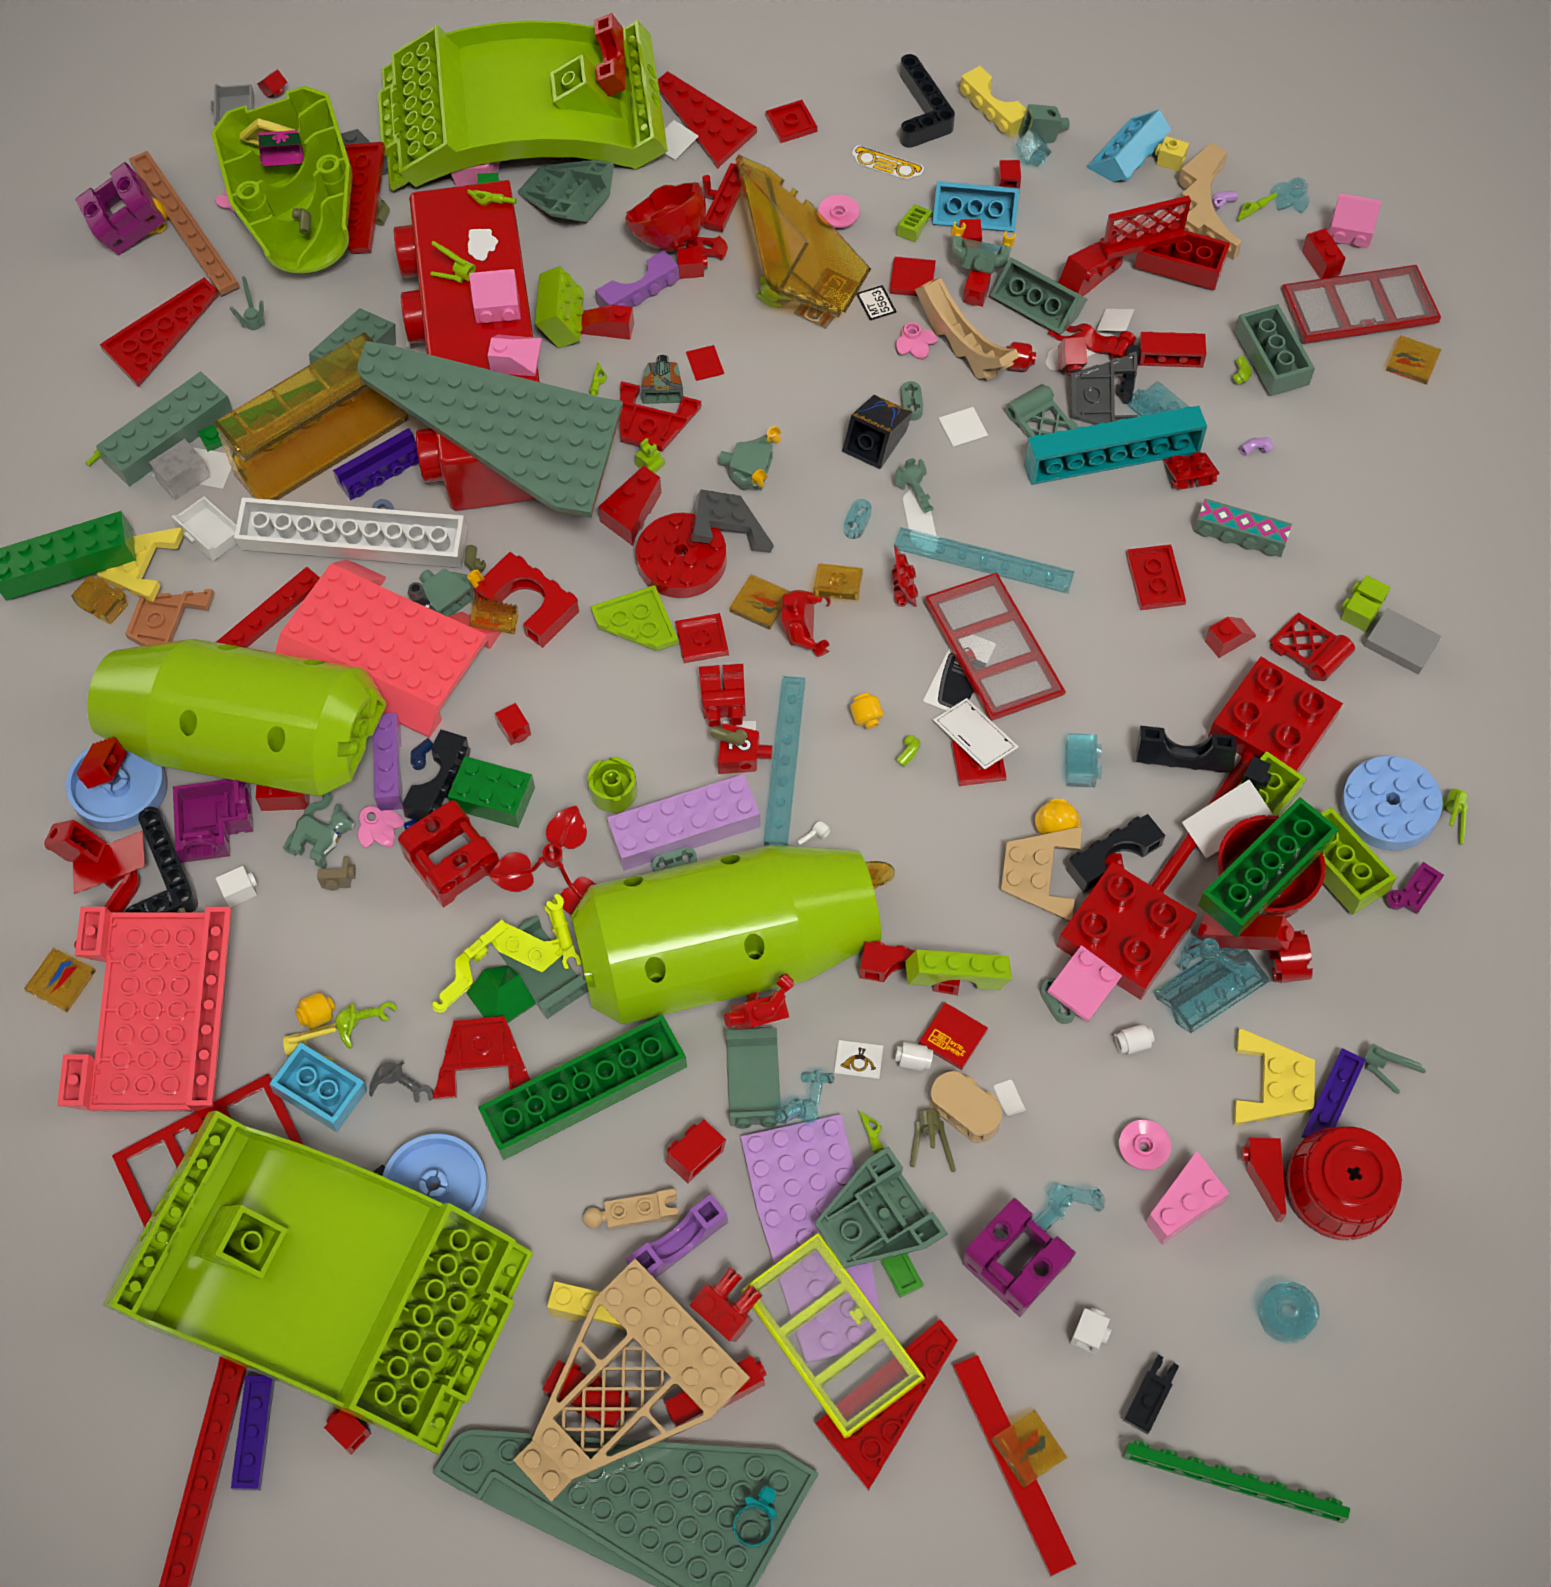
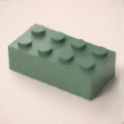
M1279 304L1240 314L1234 332L1269 395L1272 396L1310 385L1315 367Z
M359 308L309 353L311 374L347 390L360 378L357 365L366 341L392 346L396 345L395 323Z

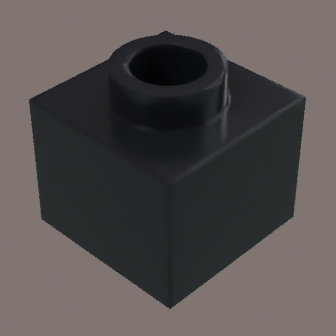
M1253 756L1241 784L1250 779L1259 793L1262 786L1267 787L1272 777V774L1268 773L1271 764Z

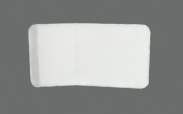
M1012 1080L994 1085L996 1094L1007 1116H1012L1026 1110Z

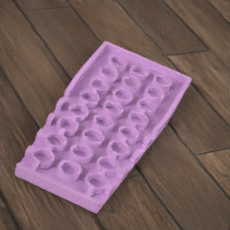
M841 1114L741 1136L757 1213L774 1265L817 1233L825 1241L815 1226V1222L856 1173ZM817 1250L779 1278L792 1319L840 1284L838 1278ZM872 1262L845 1268L880 1316ZM849 1293L845 1294L796 1331L806 1364L845 1356L876 1332L868 1320L860 1326L853 1320L849 1312L857 1304ZM884 1341L874 1349L883 1347Z

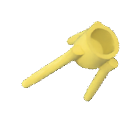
M336 1022L302 1033L284 1036L283 1047L286 1056H290L300 1042L308 1046V1039L336 1032ZM324 1056L328 1060L333 1061L332 1057Z

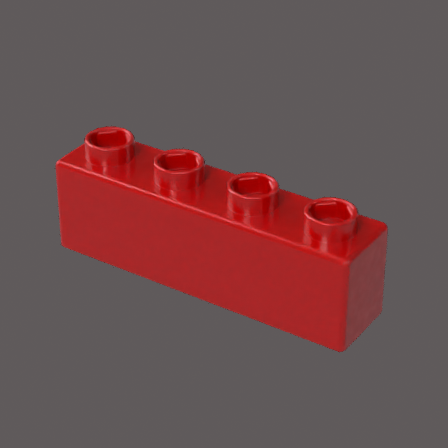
M503 180L413 192L409 197L412 225L394 227L393 231L401 276L403 278L418 276L419 290L401 293V307L408 342L410 344L425 342L428 355L490 370L488 351L492 337L496 335L533 337L514 204L493 202L486 206H481L467 191H485L513 198L510 181ZM491 229V235L498 240L495 250L489 251L484 261L477 260L468 253L469 230ZM432 241L449 249L461 259L476 266L475 273L514 269L521 319L476 323L470 281L463 279L462 283H459L455 280L431 276V272L455 275L453 265L456 262L431 244ZM538 365L535 376L513 375L540 382ZM428 428L416 431V446L423 481L426 483L444 481L449 505L452 510L460 511L537 500L433 429Z

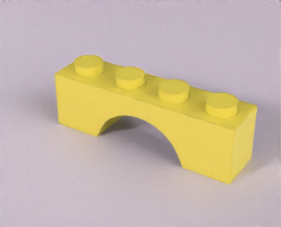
M981 66L962 75L960 84L962 95L967 97L976 108L986 115L988 120H991L1009 138L1018 134L1026 108L1018 101L1004 102L994 98L990 94L992 76Z
M554 1281L547 1309L551 1316L572 1321L586 1320L595 1298L601 1292ZM603 1306L598 1308L593 1321L617 1327L627 1333Z

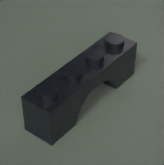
M1140 725L1136 746V762L1166 765L1168 767L1191 768L1193 770H1209L1218 773H1232L1237 752L1236 736L1212 733L1201 744L1183 746L1170 740L1164 728Z
M440 729L431 747L433 760L441 767L440 771L431 781L411 786L402 803L406 818L420 821L442 806L444 799L448 798L452 783L456 778L464 757H469L471 749L468 747L467 737Z
M1149 814L1141 818L1137 816L1128 823V826L1112 831L1105 840H1097L1085 852H1077L1071 856L1067 872L1082 892L1085 893L1095 887L1105 873V860L1109 856L1117 852L1127 851L1143 858L1162 846L1165 834Z

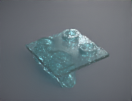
M1159 381L1145 391L1136 390L1133 395L1135 399L1128 403V406L1140 416L1161 413L1166 410L1182 409L1188 406Z

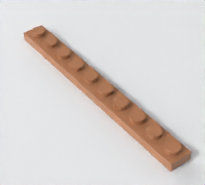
M145 151L130 158L129 161L132 167L145 180L148 186L147 189L153 198L159 200L166 207L168 220L220 296L239 288L238 281L149 152Z

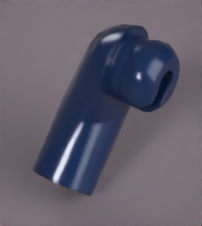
M426 738L412 749L410 753V764L415 770H421L426 765V754L433 745L429 738Z

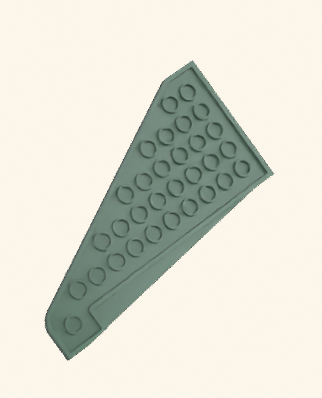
M365 342L357 365L360 379L364 384L555 512L592 518L622 412V401L601 398L388 344Z
M468 1430L455 1437L433 1471L436 1477L455 1489L655 1587H756L818 1476V1472L781 1450L658 1442L572 1481L551 1502L513 1461L533 1440L534 1434L487 1430ZM570 1436L581 1447V1437ZM585 1437V1448H600L601 1438ZM605 1438V1444H606L610 1439ZM621 1439L607 1456H613L644 1441ZM598 1452L585 1453L592 1459ZM766 1485L776 1490L773 1505H769V1507L775 1509L778 1519L772 1521L773 1530L767 1543L761 1547L749 1548L737 1540L734 1534L733 1523L738 1512L746 1507L745 1497H751L758 1501L757 1495ZM756 1508L748 1509L737 1518L735 1530L739 1539L744 1543L751 1545L759 1544L766 1540L770 1534L771 1521L762 1510Z

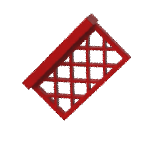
M1183 196L1109 214L1105 237L1100 239V246L1106 259L1109 260L1186 241L1187 234L1184 229L1191 203L1190 196ZM1183 205L1177 211H1174L1177 206ZM1163 210L1157 216L1154 215L1157 211ZM1170 213L1171 216L1163 221L1162 219ZM1138 215H1142L1137 221L1133 220ZM1149 218L1152 219V220H1151L1149 223H1147L1145 226L1142 225V224H1143L1145 221H1147ZM1122 220L1118 225H1114V221ZM1129 223L1132 224L1125 231L1122 230Z

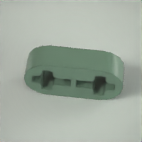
M914 381L906 382L902 385L901 389L902 407L912 411L911 405H914L915 411H912L910 420L915 421L923 415L921 388ZM909 391L914 393L913 397H910Z
M690 847L678 848L657 855L652 861L653 871L662 870L660 867L662 862L667 865V868L697 862V855L695 850ZM687 855L690 858V862L685 863L682 856Z
M1048 978L1041 986V997L1055 1020L1061 1024H1068L1074 1020L1076 1013L1070 1010L1068 1016L1065 1013L1060 1014L1061 1005L1065 1010L1069 1008L1047 993L1048 986H1051L1056 978Z

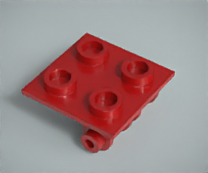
M1195 452L1192 455H1176L1163 459V462L1174 477V480L1171 481L1173 489H1186L1188 484L1190 488H1193L1194 481L1196 487H1200V485H1213V482H1217V475H1220L1206 453Z
M894 547L896 564L892 568L895 602L900 607L905 606L908 602H911L916 607L918 590L914 584V578H916L915 568L908 563L906 555L902 554L897 547Z

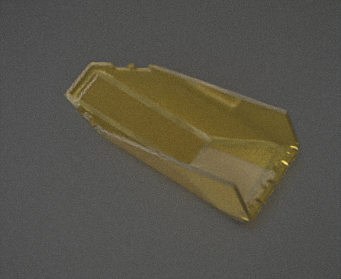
M738 154L736 165L756 253L769 288L778 295L835 317H839L841 311L846 313L871 271L869 265L809 200L805 199L804 203H802L795 197L798 191L794 188L790 192L782 186L785 180L771 168Z

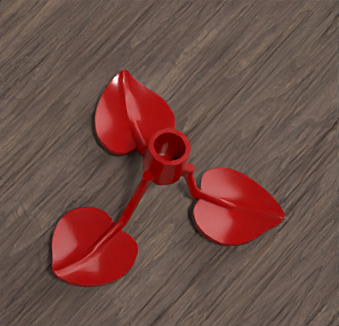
M569 807L552 818L546 828V838L550 844L543 848V857H539L533 867H531L530 859L526 855L518 852L510 853L501 858L497 865L489 872L491 880L504 890L522 892L533 885L534 878L531 872L536 871L542 863H545L550 868L558 867L569 886L561 893L564 901L562 908L572 915L589 886L596 885L586 877H579L572 884L562 864V846L567 849L578 848L585 842L587 836L586 824L578 807Z

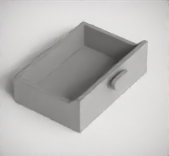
M215 84L214 102L210 101L211 112L214 111L215 126L226 111L244 105L247 106L248 110L254 109L252 84L233 86Z
M1386 608L1364 647L1419 675L1437 646L1441 635Z

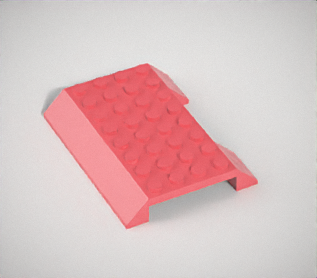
M348 559L331 563L280 632L275 653L353 666L366 670L387 704L383 714L397 713L401 725L430 738L442 721L439 710L482 647L490 649L502 630L464 612L450 616L442 615L381 587L386 580L385 576Z
M80 907L75 956L105 962L106 966L95 1059L89 1054H63L58 1106L86 1111L195 1112L213 1107L231 907H205V913H112L106 907Z

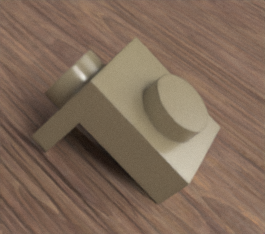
M344 856L342 869H318L317 879L321 888L331 891L338 890L339 888H351V881L356 877L355 864L351 863L349 856Z

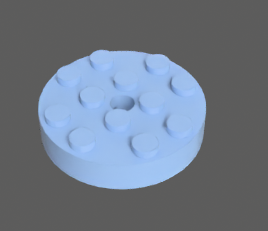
M90 747L76 758L68 772L66 793L72 807L88 825L106 831L125 830L140 824L138 819L139 813L149 806L158 809L167 789V777L163 766L154 765L125 750L127 755H125L124 761H122L121 767H119L112 782L87 789L84 783L79 780L77 771Z
M1396 756L1376 757L1360 764L1348 777L1341 796V811L1345 822L1365 843L1384 850L1408 849L1427 839L1439 820L1443 804L1440 788L1433 776L1421 765L1409 759Z
M427 1134L407 1142L393 1154L383 1172V1177L441 1203H450L477 1219L487 1201L488 1177L479 1155L465 1141L451 1135ZM432 1184H441V1187L437 1190L429 1191V1187Z

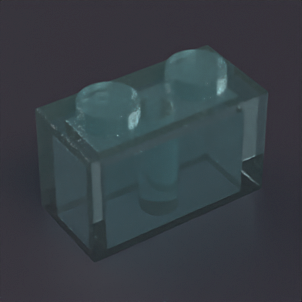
M1068 733L1066 742V786L1095 788L1097 779H1101L1102 765H1098L1097 758L1101 757V744H1097V735Z

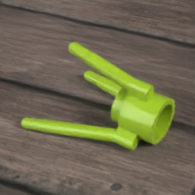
M432 241L431 244L456 262L453 265L455 275L431 272V276L455 280L459 283H462L463 279L470 281L469 273H475L476 266L461 259L444 246Z
M1451 789L1448 797L1442 798V810L1446 807L1447 811L1451 813L1449 826L1454 825L1457 814L1461 812L1459 844L1463 845L1466 813L1468 810V805L1466 804L1468 794L1461 789Z

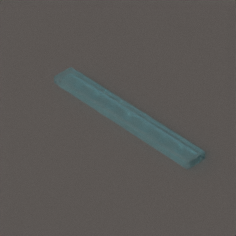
M900 527L894 547L903 552L989 574L998 573L1001 577L1067 594L1069 593L1075 572Z
M782 676L764 845L788 846L806 683L805 677Z

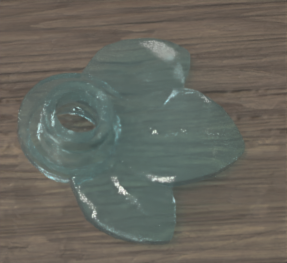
M1293 178L1289 182H1280L1270 191L1271 194L1276 192L1278 195L1276 199L1278 211L1293 205L1298 212L1302 213L1309 204V196L1306 193L1308 184L1303 178Z

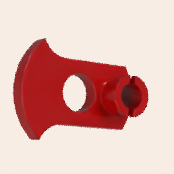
M697 236L692 241L688 239L686 243V248L702 247L703 255L716 256L721 260L725 258L728 250L727 243L721 236L716 238ZM707 244L710 245L712 248L708 249L703 247L702 245Z

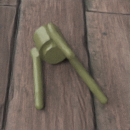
M936 1110L921 1111L919 1113L920 1121L915 1122L916 1132L910 1166L915 1167L921 1132L923 1131L924 1135L929 1136L930 1147L934 1149L935 1135L939 1131L950 1170L955 1172L956 1168L944 1130V1121L940 1120L939 1112Z

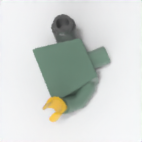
M442 569L434 575L430 570H425L419 577L423 584L421 585L418 582L410 584L408 596L418 604L442 615L450 616L474 600L471 586L477 588V582L484 580V577L479 570H473L467 575L450 572L447 569Z

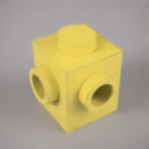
M1166 136L1163 144L1159 143L1155 155L1158 156L1156 165L1180 172L1187 156L1189 143Z

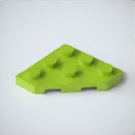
M655 585L591 606V612L600 630L656 651L679 644L678 637Z

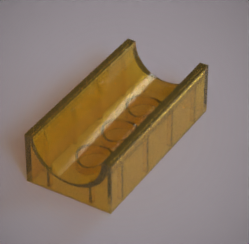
M366 332L214 422L234 476L253 498L279 500L409 420L408 414L403 409L364 384L360 379L357 365L365 342H374Z

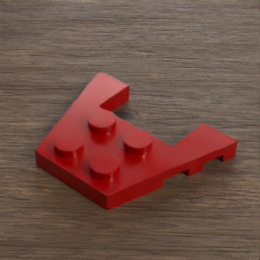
M621 381L620 401L623 402L620 415L621 442L640 446V443L647 438L651 446L656 444L657 450L663 452L701 409L702 401L683 396L676 414L635 404L640 392L639 385Z
M504 1016L453 1021L443 1064L440 1067L439 1078L433 1092L434 1100L457 1098V1071L508 1067L510 1090L530 1081Z

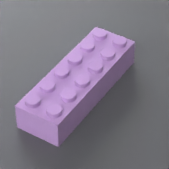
M744 774L607 817L609 831L624 871L650 863L657 855L682 847L694 849L761 827L760 812Z

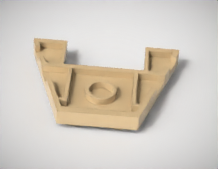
M1082 827L1007 842L1001 891L1069 922L1073 917L1075 899L1049 896L1055 848L1080 851Z

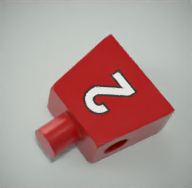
M722 723L723 729L736 732L737 729L744 730L747 733V739L740 746L720 741L718 774L757 771L758 759L772 760L773 745H760L758 731Z

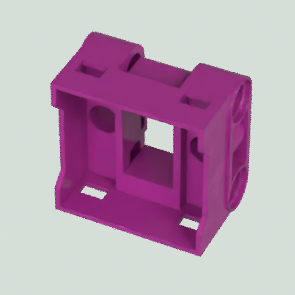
M123 162L111 171V178L95 190L90 187L75 198L91 232L118 256L166 221L151 197L145 180L126 162ZM122 200L126 206L112 214L110 208ZM152 215L155 216V217H154L152 220H150L149 222H146V221H145V220L148 219L150 216H152ZM121 239L122 242L115 246L114 243Z
M1014 1198L967 1247L964 1252L965 1256L962 1265L1015 1314L1021 1317L1052 1281L1071 1263L1076 1252L1059 1236L1053 1239L1032 1220L1034 1214L1019 1200ZM997 1230H1002L1006 1233L1007 1237L1005 1239H998L994 1236V1233ZM1025 1232L1042 1248L1015 1279L997 1260ZM1041 1266L1045 1268L1047 1275L1038 1276L1033 1268Z

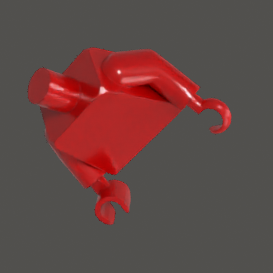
M793 590L789 594L782 596V624L791 646L799 645L808 650L813 649L814 654L817 657H821L829 652L825 648L830 646L827 640H822L818 643L814 642V605L817 602L821 603L822 598H825L827 600L826 606L828 607L831 603L830 597L826 594L818 596L817 593Z
M787 973L782 974L775 981L780 989L779 991L775 990L773 995L760 997V992L750 993L746 1002L731 1005V1011L724 1014L726 1026L728 1028L735 1026L736 1030H742L789 1018L785 1001L786 996L784 994L793 987V979Z

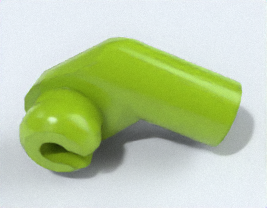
M1241 356L1235 361L1239 370L1238 373L1233 375V379L1238 385L1242 384V382H1247L1252 376V369L1245 356Z
M914 735L906 737L904 744L907 748L896 759L903 767H906L915 757L921 745L919 738H915Z

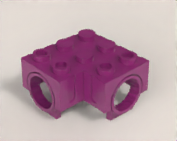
M225 779L173 786L175 851L182 863L230 856L229 835L238 834L239 832H253L251 789L248 783Z

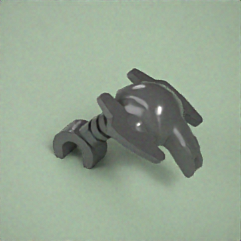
M403 1061L399 1064L385 1062L379 1065L374 1073L369 1086V1095L373 1096L379 1084H393L397 1081L414 1093L415 1102L420 1101L419 1093L422 1091L428 1094L429 1101L432 1100L433 1090L429 1086H420L413 1079L411 1080L410 1077L402 1074V1065L405 1064Z

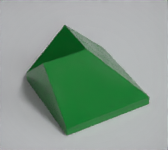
M509 966L485 969L467 992V996L483 1018L504 1016L507 1023L536 1005L520 975Z

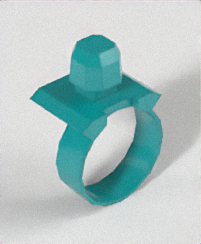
M765 1485L757 1495L758 1501L751 1497H745L746 1507L738 1512L733 1523L734 1534L742 1545L749 1548H757L767 1543L773 1530L772 1521L778 1519L775 1509L769 1507V1505H773L776 1490ZM756 1508L767 1514L771 1521V1530L766 1540L759 1544L751 1545L739 1539L735 1525L741 1513L748 1509Z

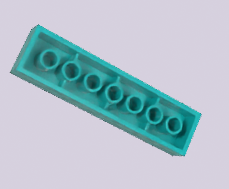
M1198 405L1172 411L1166 410L1151 415L1145 414L1135 418H1124L1114 422H1102L1097 425L1082 426L1066 431H1056L1055 433L1035 435L1028 438L1024 465L1031 485L1161 461L1176 455H1192L1195 452L1201 451L1207 424Z

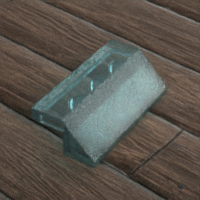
M1219 948L1156 989L1154 994L1157 1000L1171 1008L1176 1024L1189 1033H1193L1270 980L1247 949Z

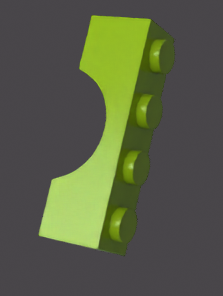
M916 950L905 961L908 985L933 986L949 980H967L974 982L977 985V989L1001 990L1012 980L1009 956Z

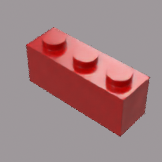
M1152 331L1140 333L1138 348H1140L1139 366L1203 368L1207 354L1205 334Z
M560 1360L556 1363L542 1388L544 1394L550 1398L566 1364ZM573 1363L557 1399L559 1403L587 1376L580 1371L581 1367L576 1363ZM598 1376L588 1387H602V1378ZM587 1391L586 1407H602V1391ZM606 1391V1407H621L622 1391ZM625 1391V1407H630L632 1403L630 1398L627 1397L629 1394L627 1391ZM582 1393L568 1407H582ZM586 1411L588 1419L601 1425V1411ZM605 1411V1428H619L621 1424V1411Z

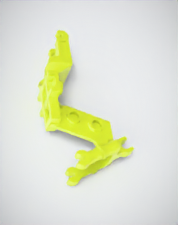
M555 894L552 902L547 901L544 907L545 913L550 916L553 926L552 931L556 936L555 940L544 942L500 920L456 958L455 981L439 994L441 1005L435 1001L432 1003L433 1010L436 1013L445 1012L452 1003L471 988L473 979L469 964L473 960L478 963L488 954L489 950L487 948L490 944L498 952L541 973L561 956L563 957L562 965L564 970L569 969L567 964L568 958H574L576 965L580 966L581 960L573 946V940L568 927L569 922L566 921L562 908L564 901L561 895Z

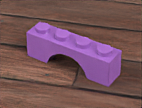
M663 250L647 260L648 271L641 280L630 284L618 283L612 280L596 289L597 305L599 307L611 304L631 307L639 305L642 301L652 295H656L659 291L678 281L679 267Z
M397 713L382 714L373 734L374 798L381 811L403 809V788L399 768L401 725Z
M712 1194L708 1195L691 1208L686 1217L672 1231L654 1242H647L626 1258L627 1265L636 1259L656 1279L728 1223L727 1213Z

